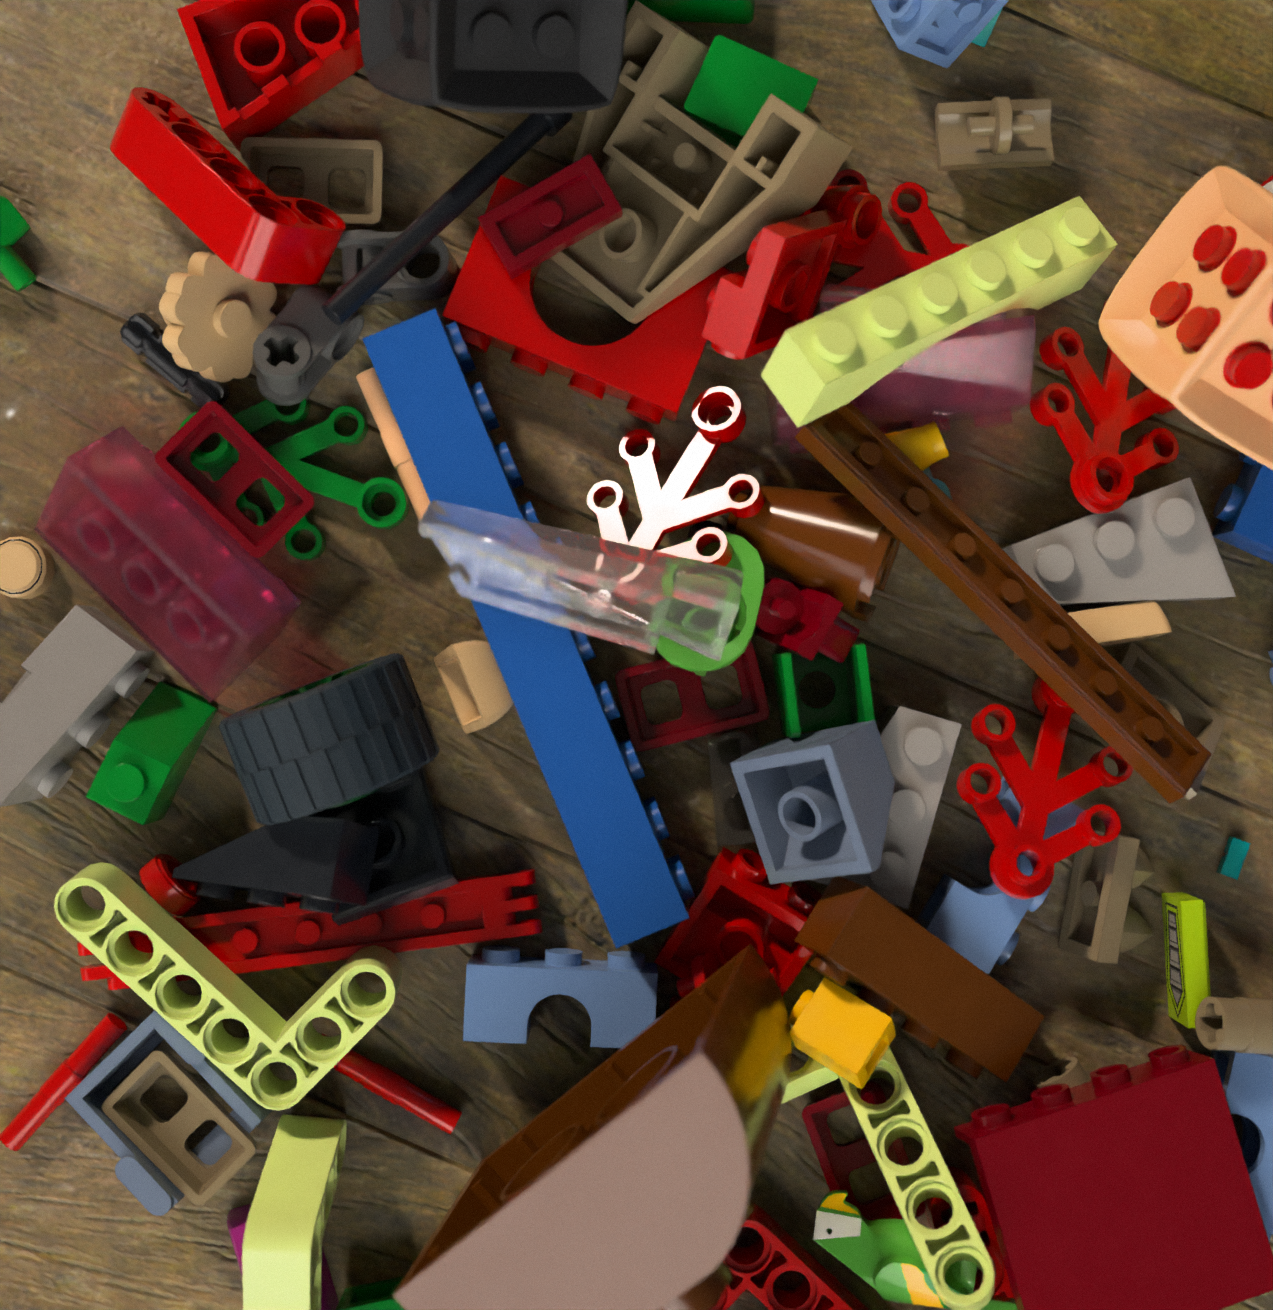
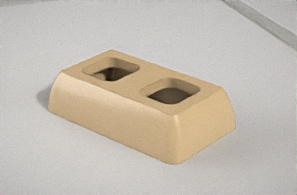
M1154 600L1068 613L1101 646L1146 640L1172 632L1165 613ZM1014 652V660L1021 659V658Z
M463 641L452 644L434 657L437 670L465 734L480 730L496 722L513 705L514 702L488 642Z

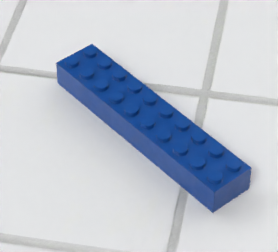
M432 309L362 338L616 949L688 919L689 914L685 901L695 897L693 887L679 854L667 858L660 841L670 837L668 827L655 796L646 800L642 799L635 781L645 777V772L631 739L629 738L620 743L617 739L610 721L620 717V712L607 681L595 685L586 661L596 658V654L583 623L579 621L570 625L562 604L572 600L571 594L556 561L545 565L537 546L547 543L548 539L531 501L520 505L514 488L524 485L523 479L506 441L495 445L490 431L499 428L500 424L481 381L470 386L466 373L476 370V367L457 323L453 322L444 326L437 310Z

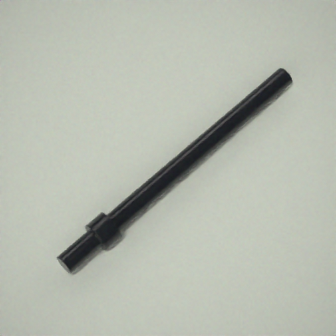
M529 113L527 118L322 305V309L326 316L336 325H342L496 182L500 175H503L545 135L555 136L572 120V113Z

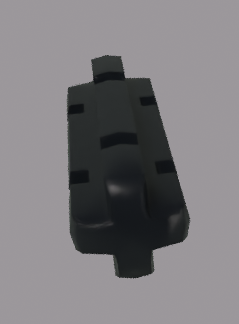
M138 312L122 326L120 334L123 343L137 355L144 354L147 357L146 362L182 393L189 391V394L192 395L190 400L197 406L202 408L210 401L217 402L220 405L225 403L230 395L228 383L206 379L199 372L180 368L176 365L172 353L163 345V334L159 331L160 326L148 315Z

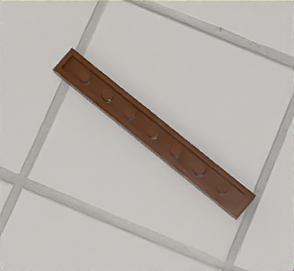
M852 402L807 423L794 438L1167 802L1173 803L1185 797L1212 754Z

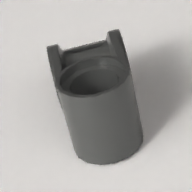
M344 231L337 245V248L342 250L343 285L338 287L337 291L403 231ZM436 236L363 305L383 304L390 301L436 300L443 298L454 288L458 278L457 263L442 239ZM428 253L440 256V266L431 277L419 279L412 276L413 264L417 258Z
M302 284L290 297L284 309L258 335L253 344V359L257 367L256 381L260 393L268 401L276 405L290 406L303 401L332 366L340 361L354 346L363 329L364 316L356 311L342 325H336L326 316L322 309V305L333 295L317 284Z

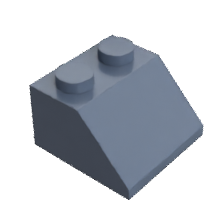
M875 720L801 734V737L774 739L730 763L770 884L870 873L880 867L895 780Z

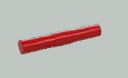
M107 1013L75 1051L43 1083L40 1090L0 1134V1140L7 1148L12 1151H19L54 1110L65 1101L64 1098L86 1078L87 1073L127 1030V1026L121 1018L113 1013Z
M352 1049L333 1067L336 1071L363 1085L367 1090L394 1105L397 1104L450 1135L463 1113L410 1083L406 1078L379 1063L369 1060Z

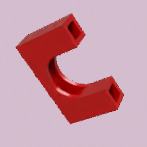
M500 175L485 213L530 187ZM479 225L442 314L447 325L453 322L457 323L467 347L481 353H487L491 345L512 354L510 363L528 373L544 377L547 369L570 378L567 386L581 395L602 401L606 393L628 402L625 411L641 420L659 425L662 417L675 422L709 340L702 337L709 314L706 312L707 298L721 277L735 272L721 267L647 316L642 324L625 338L605 345H582L571 342L551 330L542 320L534 306V285L542 263L511 280L482 227Z

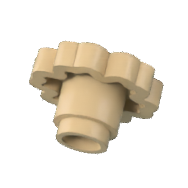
M212 250L192 254L188 263V273H172L166 283V292L159 302L160 313L167 324L162 337L163 345L172 353L176 365L180 368L199 372L206 379L224 383L233 378L241 379L247 377L252 368L253 344L258 335L276 318V315L269 310L274 305L277 297L276 287L273 283L255 281L235 272Z

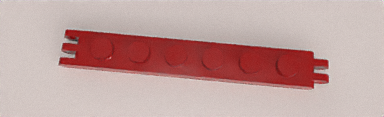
M535 869L459 878V884L340 926L333 921L331 914L299 909L300 900L286 901L285 908L254 905L172 916L234 974L346 960L360 949L373 945L385 947L393 953L528 936L543 932L541 919L527 918L516 921L515 915L517 911L539 908L538 894L513 896L512 887L514 886L523 887L536 883ZM129 931V939L135 949L144 953H152L154 951L153 943L148 935L141 931ZM77 943L78 956L94 955L82 943ZM103 963L80 968L82 981L107 979L108 990L130 988ZM183 974L176 975L175 977L176 982L195 980L191 976Z

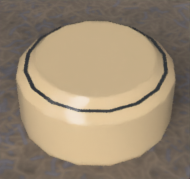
M22 536L9 537L1 541L0 594L16 599H32L43 594L51 585L55 574L54 560L50 551L40 542Z

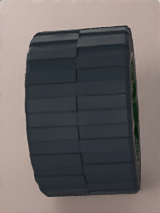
M399 653L389 654L355 665L281 693L224 718L218 726L256 822L262 825L287 822L323 809L330 810L359 800L380 790L384 785L398 780L428 764L437 757L440 751L404 656Z

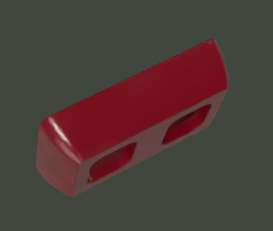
M214 401L207 402L155 454L156 464L255 558L263 557L314 505L313 496L219 403ZM213 433L221 434L239 453L238 461L217 481L209 480L191 462L193 451ZM259 478L267 479L285 498L284 506L263 526L255 525L237 506L239 496Z
M750 641L745 652L730 664L737 673L742 693L741 701L738 704L720 709L708 707L701 684V676L696 675L694 671L674 666L666 659L618 671L615 681L634 749L643 752L766 720L770 715V709L753 643ZM666 680L673 681L678 690L682 715L673 721L657 725L651 724L646 718L641 690L646 685Z
M868 1081L861 1090L860 1097L868 1104L878 1105L886 1102L882 1087L874 1081ZM845 1090L805 1105L802 1111V1118L830 1192L833 1190H847L848 1195L845 1201L856 1206L867 1220L903 1219L891 1192L867 1202H859L853 1194L848 1179L849 1174L855 1169L876 1162V1158L866 1136L846 1144H837L833 1140L827 1124V1117L831 1112L851 1105ZM897 1138L888 1148L887 1157L896 1165L908 1166L910 1162L901 1138ZM924 1201L916 1209L915 1218L925 1213L926 1205Z

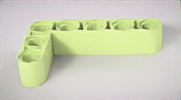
M104 862L88 865L61 886L55 896L54 909L56 917L69 933L256 1103L270 1110L289 1109L298 1103L389 1011L395 1001L402 980L401 962L393 952L380 946L364 947L354 953L286 1021L126 873L115 865ZM82 886L93 887L102 894L105 901L104 910L93 909L86 904L81 893ZM129 931H141L148 935L153 943L154 951L152 953H144L135 949L130 942ZM362 972L375 973L385 982L386 989L377 993L366 992L357 984L355 975ZM183 974L196 979L201 987L202 995L193 996L181 991L176 983V975ZM318 1017L330 1018L338 1024L341 1034L333 1037L323 1036L313 1027L312 1020ZM228 1018L239 1020L247 1027L250 1036L246 1038L233 1037L224 1029L222 1020ZM274 1062L285 1063L292 1067L297 1078L292 1080L279 1079L270 1071L269 1064Z
M890 1046L868 1079V1081L875 1078L886 1079L895 1087L891 1098L885 1103L878 1105L868 1104L862 1100L860 1088L808 1056V1060L798 1071L790 1072L781 1104L838 1078L840 1079L938 1296L952 1310H981L988 1305L994 1294L995 1272L992 1261ZM911 1137L921 1143L923 1153L919 1160L912 1165H896L887 1157L888 1148L897 1138ZM932 1197L945 1200L953 1209V1215L949 1223L935 1230L925 1228L915 1218L916 1209L919 1204L925 1199ZM961 1260L973 1262L984 1275L983 1283L979 1290L965 1296L954 1293L944 1282L945 1273L949 1266Z
M291 1114L281 1115L246 1222L242 1252L243 1310H321L322 1240L343 1165L347 1138L346 1120Z

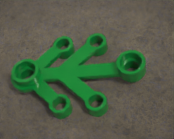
M308 397L300 402L297 412L287 416L282 415L279 405L266 399L232 415V417L250 435H253L279 420L288 425L301 423L309 414L310 402ZM338 407L332 411L327 420L264 448L306 490L356 507L360 517L375 528H394L401 524L408 514L409 499L407 493L398 483L389 478H373L363 484L301 461L338 443L352 446L360 443L365 438L368 431L366 418L354 407ZM194 412V413H192L191 415H189V416L182 422V424H181L180 427H179V430H180L197 412ZM346 415H352L358 420V429L351 436L339 435L337 430L339 420ZM219 434V447L215 451L205 453L200 444L191 454L193 465L199 471L209 472L213 481L219 480L239 459L238 451L221 434ZM260 478L277 513L284 506L285 498L267 479ZM244 491L237 500L238 508L242 512L253 510L257 516L256 525H265L268 522L267 514L260 506L249 502ZM382 494H391L396 502L394 511L387 516H379L374 510V502ZM305 514L286 533L285 546L289 554L294 558L302 561H312L320 557L324 552L326 539L318 527L310 524ZM303 531H311L316 539L315 546L308 553H300L295 546L296 537Z

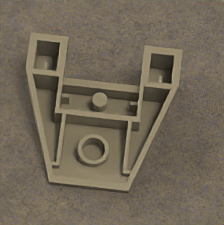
M637 0L626 18L623 62L614 99L609 106L587 111L573 160L574 163L584 156L591 154L619 202L623 216L550 257L626 320L637 324L747 251L755 236L764 226L796 218L815 206L853 148L815 120L772 94L766 100L738 147L697 118L686 114L684 111L685 101L709 51V47Z

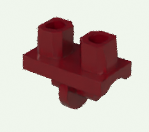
M780 578L764 580V591L756 622L759 630L756 635L769 643L811 661L819 652L833 661L842 663L856 641L860 630L837 617L844 604L832 596Z

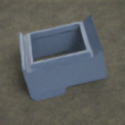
M154 1010L64 1099L120 1157L115 1166L117 1178L152 1215L162 1216L183 1199L185 1195L102 1110V1103L113 1092L112 1090L162 1041L165 1040L185 1062L191 1064L233 1109L230 1115L249 1134L273 1110L266 1109L256 1103ZM217 1125L192 1151L203 1163L213 1165L231 1148L232 1140Z

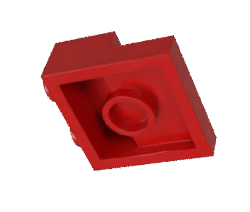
M828 209L764 226L755 236L749 247L747 264L750 267L721 277L710 291L706 301V312L709 314L702 337L712 342L711 346L717 353L728 358L741 360L776 347L786 330L810 320L847 219Z
M723 847L694 890L695 897L690 899L687 906L689 918L675 924L659 948L654 963L682 979L692 976L691 964L695 955L705 952L712 953L720 967H722L751 944L764 960L769 969L775 968L781 983L780 992L783 996L812 956L811 952L794 940L822 895L812 886L800 881L793 882L791 887L785 883L770 884L760 855L748 849H740L735 854Z

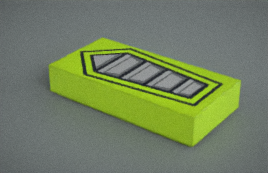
M1184 892L1161 893L1168 1016L1188 1029L1196 1028L1195 1017L1198 1006L1203 999L1211 997L1205 902Z

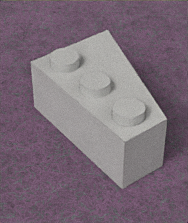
M1191 477L1126 500L1120 508L1110 513H1092L1001 548L1060 606L1135 603L1154 600L1155 602L1213 600L1236 597Z
M76 604L21 664L22 668L26 670L25 674L2 703L0 702V807L42 799L43 796L47 798L53 797L72 775L73 768L68 764L82 746L86 749L90 748L109 727L111 719L106 714L120 696L125 699L130 697L141 686L149 673V669L144 665L154 651L97 607Z
M888 705L876 723L895 780L880 867L870 873L844 875L841 877L867 886L891 904L908 909L962 724L902 706ZM833 877L811 879V881L829 885Z

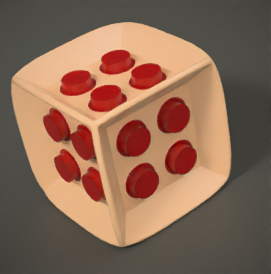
M1216 166L1198 180L1180 199L1130 264L1104 306L1099 319V330L1111 350L1148 388L1170 400L1186 417L1207 432L1273 470V193L1237 170L1226 166Z

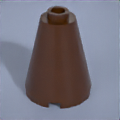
M760 485L765 496V502L762 509L756 515L749 518H739L730 512L727 528L734 530L736 535L745 538L758 551L761 561L799 585L828 594L842 602L844 605L841 611L853 619L869 622L877 607L869 604L873 590L876 588L884 591L901 541L853 494ZM750 490L748 495L739 493L734 502L741 503L749 500L753 490Z

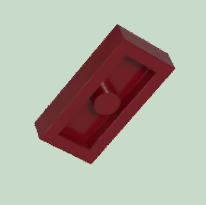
M588 154L479 216L478 221L512 280L623 216V211L591 154Z

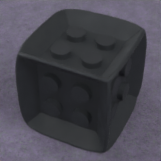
M359 0V34L365 71L369 82L376 89L402 101L421 106L439 105L455 110L488 113H573L603 108L612 103L619 83L624 53L628 0Z

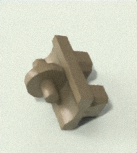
M1008 96L994 97L991 101L938 103L935 108L938 171L1050 166L1054 162V148L1051 138V98L1010 100Z

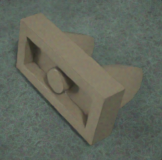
M1093 829L1098 835L1103 836L1105 833L1103 830ZM1118 835L1113 841L1097 847L1088 845L1075 852L1058 945L1059 949L1096 962L1117 964L1119 954L1138 947L1154 935L1146 920L1137 911L1128 906L1130 891L1142 885L1155 873L1151 861L1145 852L1139 848L1140 839Z

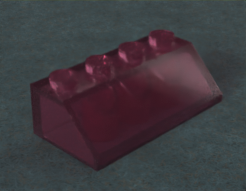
M1031 315L969 325L909 359L874 383L851 402L884 434H887L888 430L916 428L935 421L941 434L951 431L950 422L974 419L975 428H989L1012 423V413H1016L1030 404L1036 335L1035 317ZM764 381L773 446L789 444L791 454L809 452L794 438L805 425L799 428L796 426Z
M124 426L117 428L67 457L34 529L209 703L218 698L281 634L302 603L280 578L275 576L259 559L252 557L156 464L154 454L146 446L142 445Z

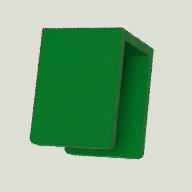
M718 35L714 38L684 104V111L738 147L770 94L807 114L819 79L722 35Z
M865 644L853 645L842 663L833 661L819 652L812 661L795 653L772 655L782 735L795 738L801 737V732L824 730L875 720ZM815 671L828 675L833 681L835 689L832 700L821 708L807 706L799 695V684L802 678L808 673Z

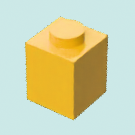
M825 977L815 993L808 989L800 996L789 1017V1023L793 1025L789 1033L796 1048L861 1090L896 1036L891 1017Z

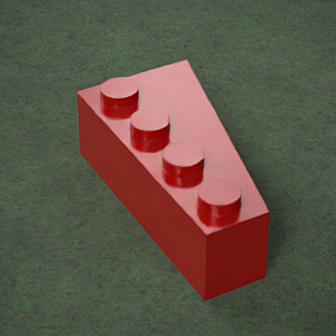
M200 0L177 9L221 129L238 152L241 151V143L245 138L264 136L364 67L359 34V0Z

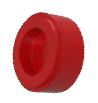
M157 854L140 869L139 876L147 892L161 907L171 914L183 916L201 899V896L195 895L197 883L172 878L174 868L182 865V863L168 854Z

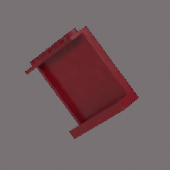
M1185 1045L1161 1047L1148 1053L1149 1062L1128 1068L1125 1064L1105 1066L1092 1071L1089 1074L1091 1079L1089 1082L1071 1088L1067 1084L1045 1086L1031 1093L1032 1101L1012 1108L1008 1104L985 1106L971 1114L973 1121L953 1127L956 1137L970 1145L1018 1310H1221L1273 1291V1253L1214 1058L1189 1051Z

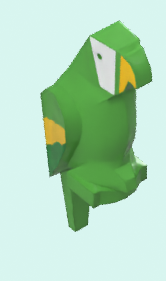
M833 1190L821 1199V1203L817 1206L813 1240L877 1290L884 1300L951 1309L938 1296L903 1219L867 1220L856 1206L845 1201L848 1195L847 1190ZM966 1260L953 1263L945 1273V1284L956 1294L964 1296L976 1292L973 1290L977 1265ZM993 1295L988 1305L981 1310L1018 1309L1014 1298Z

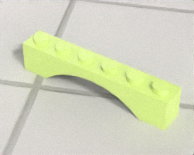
M1078 196L786 330L762 371L761 377L799 428L848 404L909 359L969 325L1012 309L1032 308L1039 310L1082 289L1118 244L1083 199Z

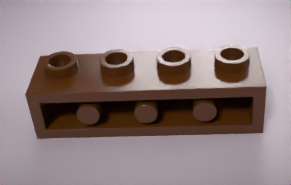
M841 876L832 878L794 940L815 955L810 963L814 970L844 987L848 979L861 987L856 997L889 1017L893 1011L905 1018L900 1028L903 1032L933 1050L939 1042L949 1049L944 1060L976 1080L981 1072L984 1071L1007 1082L1045 1017L875 891Z

